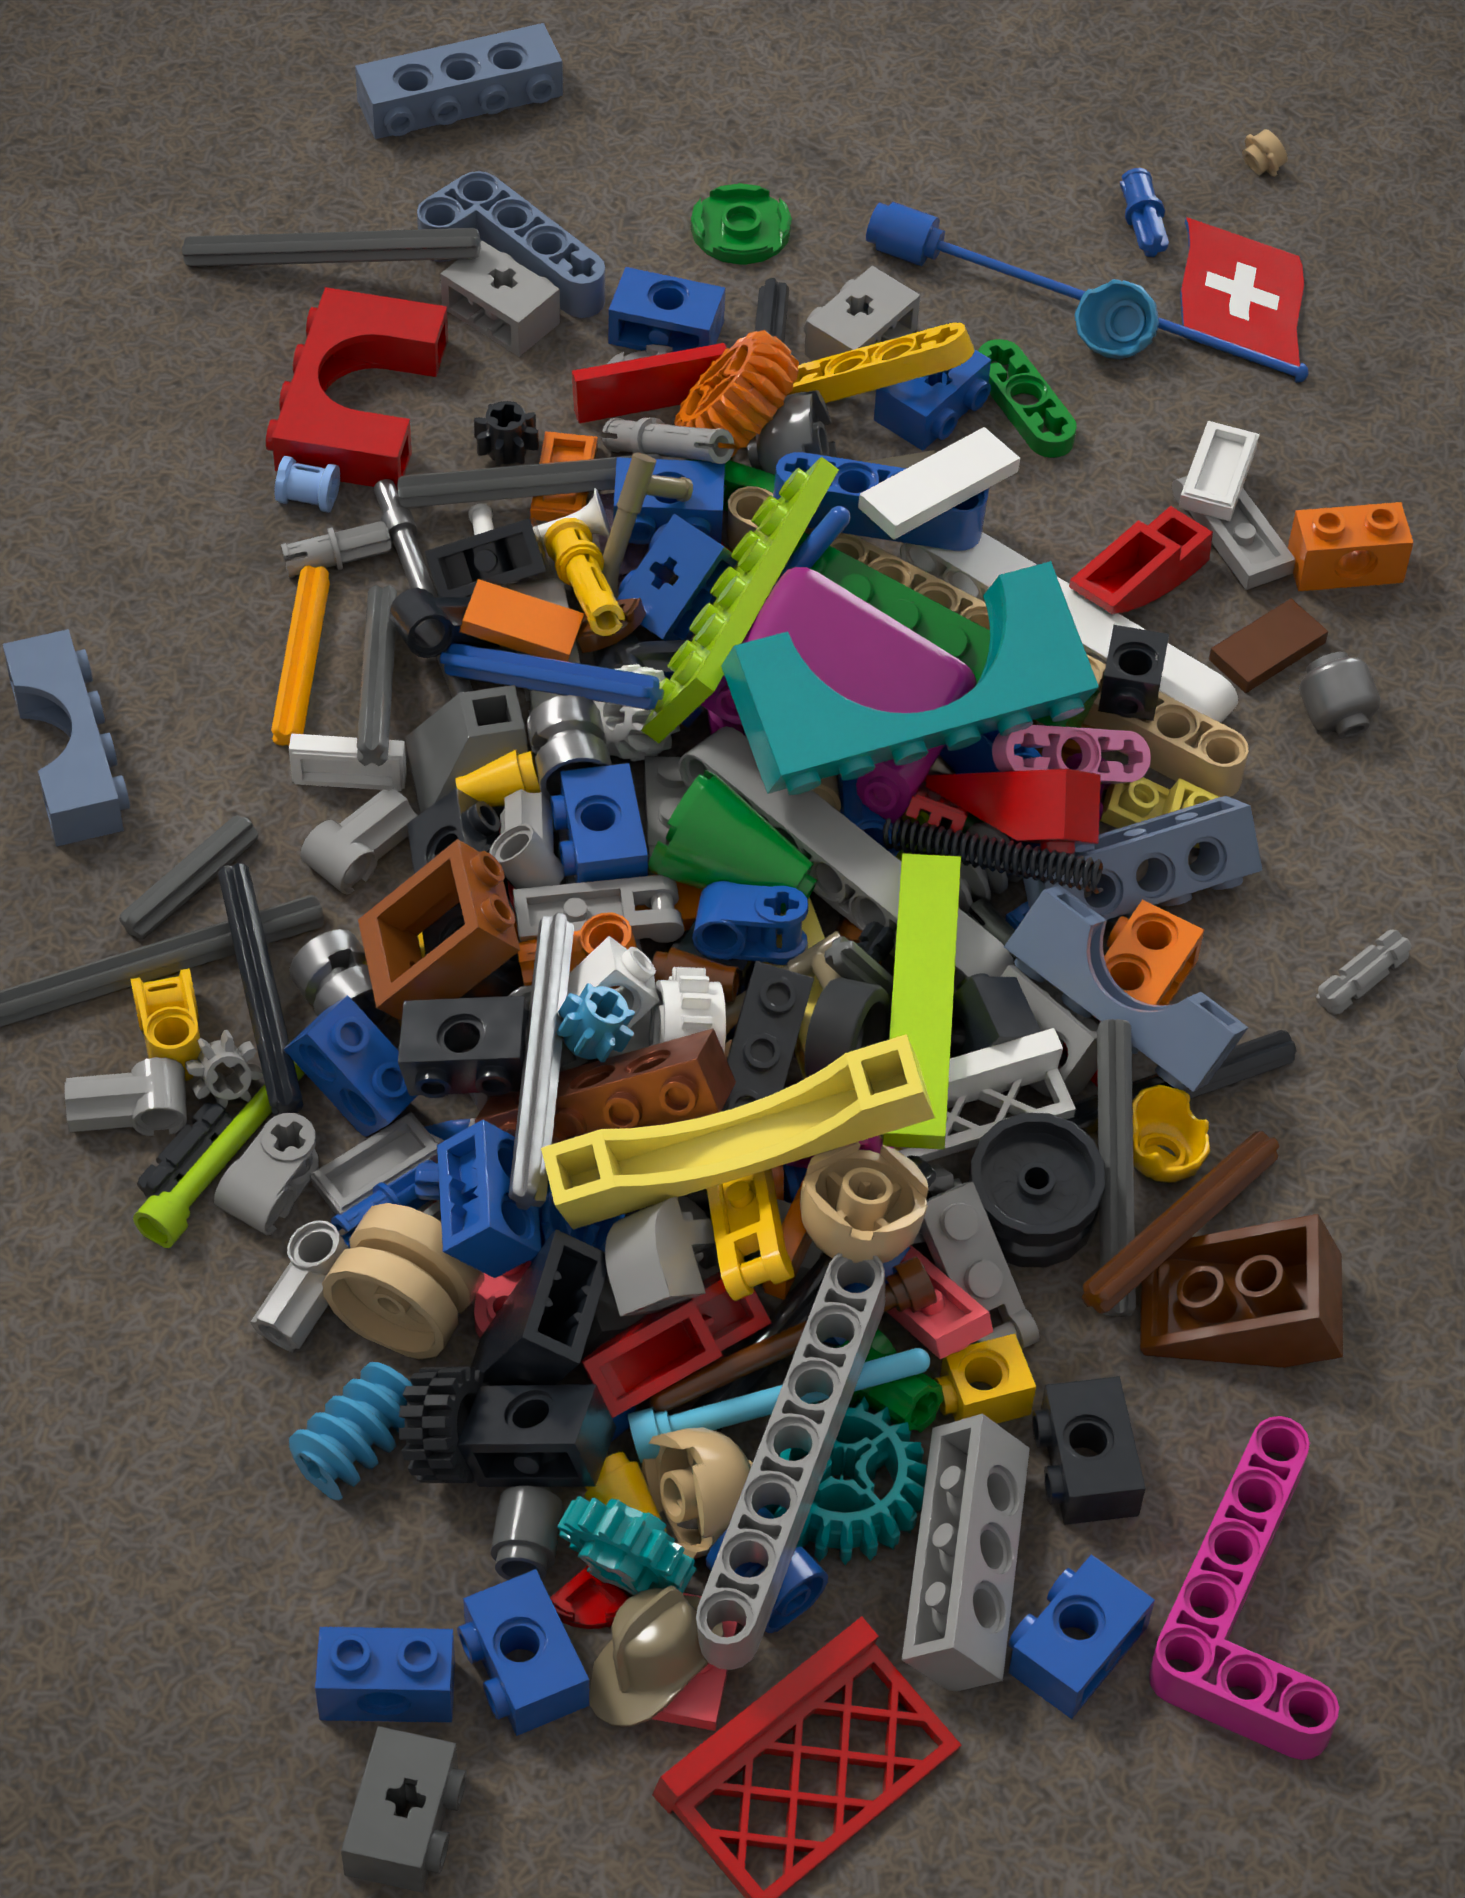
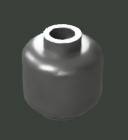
M1346 652L1331 653L1310 663L1306 667L1307 675L1301 680L1299 691L1312 725L1321 732L1336 731L1338 737L1342 739L1356 736L1370 727L1368 720L1379 710L1381 703L1380 695L1367 664L1359 658L1349 657Z

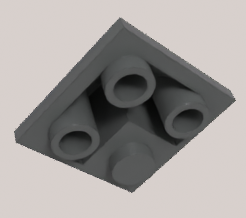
M515 685L458 693L405 737V745L420 814L457 788L455 778L467 775L517 749L519 754L528 752L525 726ZM505 806L492 807L500 820V814L505 809Z

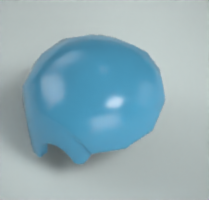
M1112 279L1110 282L1095 289H1088L1082 295L1074 314L1077 334L1092 351L1111 359L1128 358L1143 351L1152 343V338L1156 336L1159 326L1156 302L1140 285Z

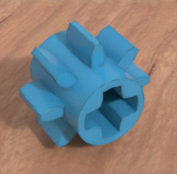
M587 983L580 996L569 993L558 1011L564 1020L556 1031L557 1035L564 1037L565 1044L569 1050L581 1058H598L600 1062H605L612 1050L622 1053L634 1035V1032L627 1027L635 1015L634 1010L628 1009L624 997L609 987H593L591 983Z

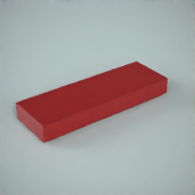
M725 343L573 370V401L578 423L681 405L688 397L689 390L699 381L700 375L709 369L712 361H716L727 348Z

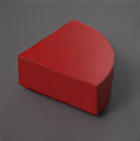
M588 1565L550 1597L562 1623L585 1629H599L612 1626L618 1609L629 1599L619 1587L610 1583H603L587 1572Z

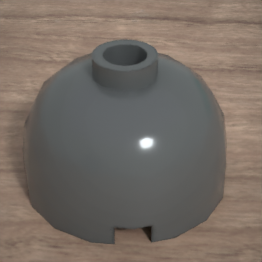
M818 390L786 396L784 405L773 415V420L769 421L762 428L761 433L752 438L747 445L751 467L775 475L779 459L790 453L804 452L837 458L835 441L828 442L824 425L831 424L830 415L824 398Z

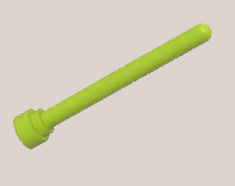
M294 1062L299 1081L305 1073ZM265 1084L171 1192L164 1191L159 1196H150L133 1216V1221L143 1236L164 1248H170L188 1228L187 1219L190 1216L189 1207L272 1112Z

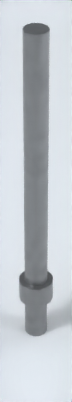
M389 479L381 480L374 486V492L383 513L380 521L384 522L388 528L391 544L394 543L409 585L411 589H426L434 597H437L415 539L417 527L411 511L408 508L401 507L394 482ZM438 655L437 659L452 698L458 693L473 691L469 679L449 676L444 672V664L440 663V655Z

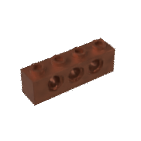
M714 1028L607 1058L605 1062L596 1061L560 1071L552 1144L600 1129H625L665 1125L721 1112L736 1081ZM520 1091L509 1092L501 1096H490L475 1119V1124L485 1120L515 1137Z

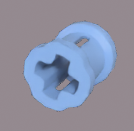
M284 456L279 464L275 481V500L283 504H287L289 500L319 505L320 511L331 512L339 491V466L328 464L326 468L296 463L293 457Z

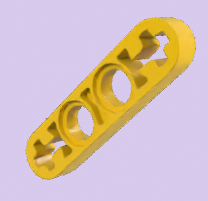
M955 322L801 364L798 366V377L793 383V390L788 395L818 390L825 403L955 368L972 357L974 346L964 324Z

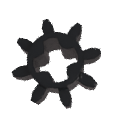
M501 401L489 404L486 418H474V438L477 440L478 456L488 454L496 462V466L499 467L502 464L516 462L524 464L526 451L539 449V430L536 429V414L534 412L525 413L523 407L517 404V402Z

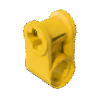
M190 969L180 970L177 977L145 983L140 978L131 979L139 1028L144 1033L148 1058L158 1057L176 1060L185 1069V1081L192 1079L194 1076L187 1071L185 1062L198 1060L201 1049L197 1041L200 1038L199 1016Z

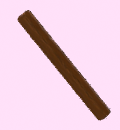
M1255 1131L1083 1284L1084 1294L1082 1295V1300L1087 1307L1092 1306L1098 1313L1110 1311L1278 1159L1276 1150L1280 1145L1275 1137L1269 1138L1263 1131Z

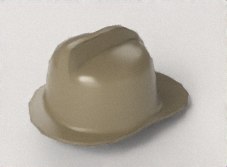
M671 1585L665 1589L653 1588L641 1591L627 1599L618 1609L611 1627L612 1640L602 1650L593 1665L589 1705L599 1719L612 1726L632 1727L649 1721L666 1708L693 1677L708 1665V1661L701 1653L696 1623L697 1608L701 1598L683 1595L675 1586ZM720 1622L712 1629V1632L720 1637H724L723 1622Z

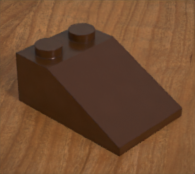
M1319 1214L1191 1237L1142 1281L1140 1349L1145 1356L1283 1368L1342 1358V1254Z

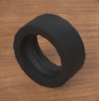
M841 977L833 979L827 984L814 1007L808 1027L805 1045V1073L807 1078L827 1067L845 1053L888 1040L891 1007L888 993L881 986Z

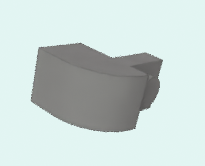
M676 1196L621 1218L613 1224L606 1240L605 1259L610 1284L620 1316L657 1313L706 1293L695 1255L716 1246L712 1219L693 1220L691 1212H681Z

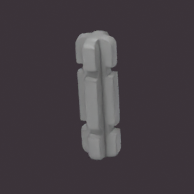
M1398 930L1386 931L1375 940L1377 946L1370 945L1338 970L1340 976L1332 975L1319 986V993L1316 996L1317 1002L1332 1015L1342 1013L1353 1004L1352 997L1359 999L1390 973L1389 967L1395 969L1408 959L1409 951L1412 947L1408 938L1402 937Z

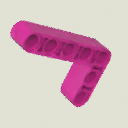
M1277 1416L1269 1417L1260 1422L1249 1440L1158 1638L1149 1672V1680L1154 1692L1164 1701L1286 1756L1304 1760L1320 1755L1329 1744L1338 1719L1339 1705L1337 1697L1322 1682L1228 1641L1300 1481L1308 1455L1310 1442L1308 1434L1301 1424L1291 1418ZM1265 1453H1279L1286 1457L1288 1461L1273 1460ZM1242 1503L1258 1504L1266 1512L1256 1513L1249 1511L1242 1506ZM1217 1555H1233L1240 1559L1243 1564H1227L1220 1560ZM1198 1606L1209 1607L1217 1612L1219 1617H1202L1193 1608ZM1184 1660L1191 1664L1195 1671L1186 1673L1177 1671L1169 1665L1168 1661ZM1235 1686L1245 1687L1252 1691L1257 1698L1251 1700L1238 1698L1232 1694L1229 1688ZM1298 1713L1308 1715L1319 1726L1310 1728L1301 1726L1290 1715Z

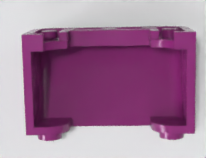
M794 567L787 570L780 577L742 642L746 643L788 631L801 658L821 681L835 692L853 702L885 712L918 713L934 710L960 699L977 684L972 670L961 660L825 576L807 567ZM723 675L716 690L701 706L733 724H742L726 678ZM945 745L927 749L928 754L925 757L909 764L895 765L894 759L874 764L875 769L864 776L858 777L856 783L857 794L862 803L884 819L890 818L891 823L894 824V821L902 817L912 796L917 793Z

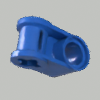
M728 881L709 884L702 890L692 937L694 946L701 954L710 958L725 960L733 958L787 965L788 961L808 949L807 935L802 930V921L808 914V900L803 892L789 886L744 885ZM784 902L786 904V915L781 916V903ZM777 935H782L781 948L776 946Z

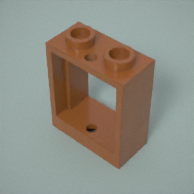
M457 839L358 919L376 1008L402 1021L404 1001L459 999L520 951L514 927L516 919L513 910L509 906L503 882L505 878L504 870L494 856L486 851L479 852ZM460 902L465 925L422 958L417 936Z

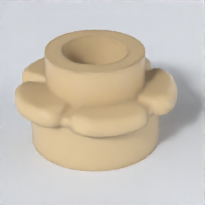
M1264 129L1255 136L1251 134L1246 136L1245 146L1247 148L1242 152L1245 163L1258 175L1267 171L1271 176L1275 177L1279 167L1288 160L1286 150L1280 140L1267 129Z

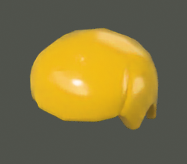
M1156 1085L1142 1089L1132 1101L1133 1166L1143 1175L1155 1181L1171 1183L1194 1176L1210 1153L1209 1135L1207 1134L1209 1122L1207 1119L1199 1120L1193 1115L1189 1104L1190 1095L1183 1090ZM1157 1145L1168 1147L1174 1152L1176 1157Z

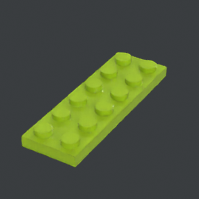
M822 456L806 472L797 468L780 489L779 495L781 497L777 500L770 495L756 511L751 522L758 526L755 532L750 530L738 543L731 555L737 561L735 567L729 566L710 591L716 597L713 605L711 603L706 604L689 628L695 634L692 642L686 640L670 660L668 668L674 673L670 680L664 678L659 683V688L664 690L663 699L657 701L655 708L652 709L641 729L642 732L658 744L716 690L724 675L721 667L722 663L733 646L743 642L839 471Z

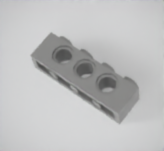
M984 1414L932 1428L902 1661L946 1690L956 1692L1003 1681L1030 1450L1028 1446Z

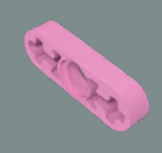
M1031 725L1027 729L1012 732L1007 736H1001L999 733L992 747L993 761L1000 772L1069 769L1062 760L1061 750L1065 741L1070 738L1075 740L1082 750V762L1076 770L1101 774L1100 783L1105 784L1137 781L1146 774L1151 761L1150 749L1145 739L1136 732L1123 730ZM1021 744V746L1026 748L1043 747L1042 757L1023 759V757L1014 754V745ZM1120 750V752L1128 754L1129 758L1126 765L1118 761L1101 762V752Z

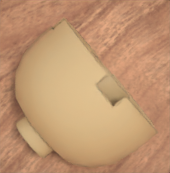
M859 1142L812 1157L800 1191V1210L805 1230L818 1249L832 1259L840 1253L843 1254L842 1257L851 1259L853 1263L873 1260V1256H877L882 1263L894 1259L913 1244L928 1207L926 1197L929 1190L927 1179L913 1161L897 1150L884 1145L881 1146L880 1154L870 1150H859L861 1145Z
M704 1427L686 1428L653 1436L648 1444L659 1445V1454L655 1459H643L642 1473L659 1513L664 1511L679 1542L676 1544L685 1548L683 1554L693 1559L706 1556L717 1539L728 1529L753 1462L747 1459L739 1446L729 1437ZM697 1518L698 1529H686L677 1526V1523Z

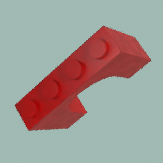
M325 287L318 308L311 307L306 323L307 339L305 344H298L295 349L293 358L294 376L291 382L285 381L282 385L279 401L280 415L278 420L271 419L266 434V449L273 451L275 471H278L282 458L289 456L293 457L296 463L326 468L328 464L338 465L340 468V482L374 487L377 482L389 479L394 482L398 491V479L405 475L412 454L410 419L346 408L330 399L325 392L340 377L362 369H387L437 377L448 343L447 306Z

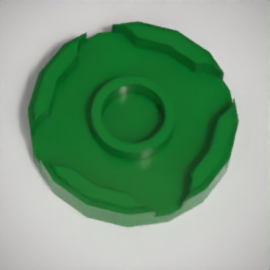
M742 183L724 185L711 190L710 197L704 199L702 203L700 198L694 205L691 216V232L695 243L707 255L725 263L752 264L763 262L779 254L785 247L790 237L792 217L787 204L780 197L779 202L770 197V191L765 188Z

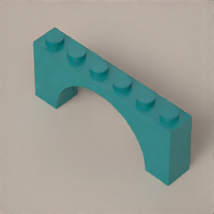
M1049 561L1001 574L984 593L983 597L990 623V644L982 675L970 692L960 699L934 710L918 713H891L862 706L845 698L821 681L808 667L795 648L788 631L733 646L721 667L767 794L787 789L789 795L802 794L821 785V779L840 774L842 780L855 779L875 769L874 764L894 759L895 765H905L925 757L928 754L927 749L946 744L949 751L959 750L981 739L980 734L999 730L1001 736H1007L1012 732L1029 728L1033 724L1032 720L1050 715L1052 721L1057 722L1076 716L1084 711L1083 704L1099 686L1052 562Z

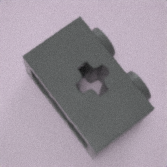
M377 1727L341 1849L345 1876L423 1893L429 1871L441 1873L450 1838L449 1832L441 1831L446 1810H459L467 1779V1771L458 1769L456 1743L385 1727ZM407 1803L418 1806L410 1809L407 1818L396 1816V1814H402L405 1811Z

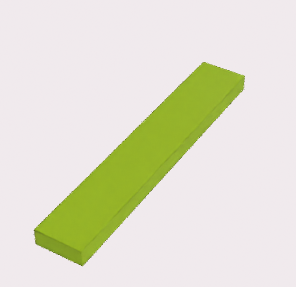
M902 854L889 1040L907 1034L919 1061L935 1118L883 1134V1145L887 1147L945 1150L961 857Z

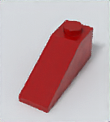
M1046 769L927 775L926 777L927 788L1016 841L1040 844L1041 852L1048 848L1050 853L1053 850H1057L1060 855L1064 851L1068 856L1072 853L1075 854V845L1099 843L1101 774L1072 769Z

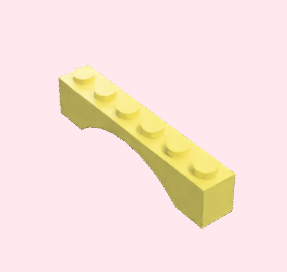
M906 1034L845 1053L827 1067L799 1083L734 1109L665 1125L625 1129H600L542 1147L541 1151L554 1204L574 1230L655 1205L672 1197H681L935 1118L919 1061Z

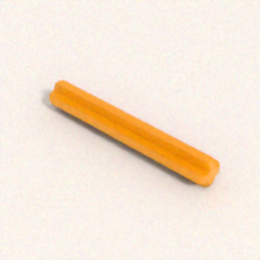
M307 565L300 571L271 728L273 733L272 740L276 745L289 746L291 734L304 733L330 586L329 572L322 566L315 568Z

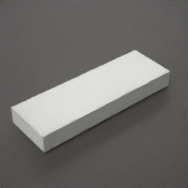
M983 427L860 493L858 508L894 540L1017 473L1020 457Z

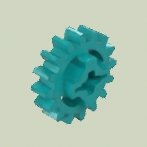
M578 1496L575 1501H571L557 1526L561 1530L559 1536L571 1542L569 1547L573 1551L578 1552L579 1555L577 1557L585 1561L589 1566L587 1572L603 1583L613 1584L632 1595L653 1588L665 1589L671 1585L675 1586L683 1594L696 1570L693 1566L695 1560L683 1554L685 1548L674 1543L675 1539L664 1530L667 1525L649 1512L643 1513L631 1508L618 1499H610L605 1505L596 1498H592L589 1502L583 1497Z

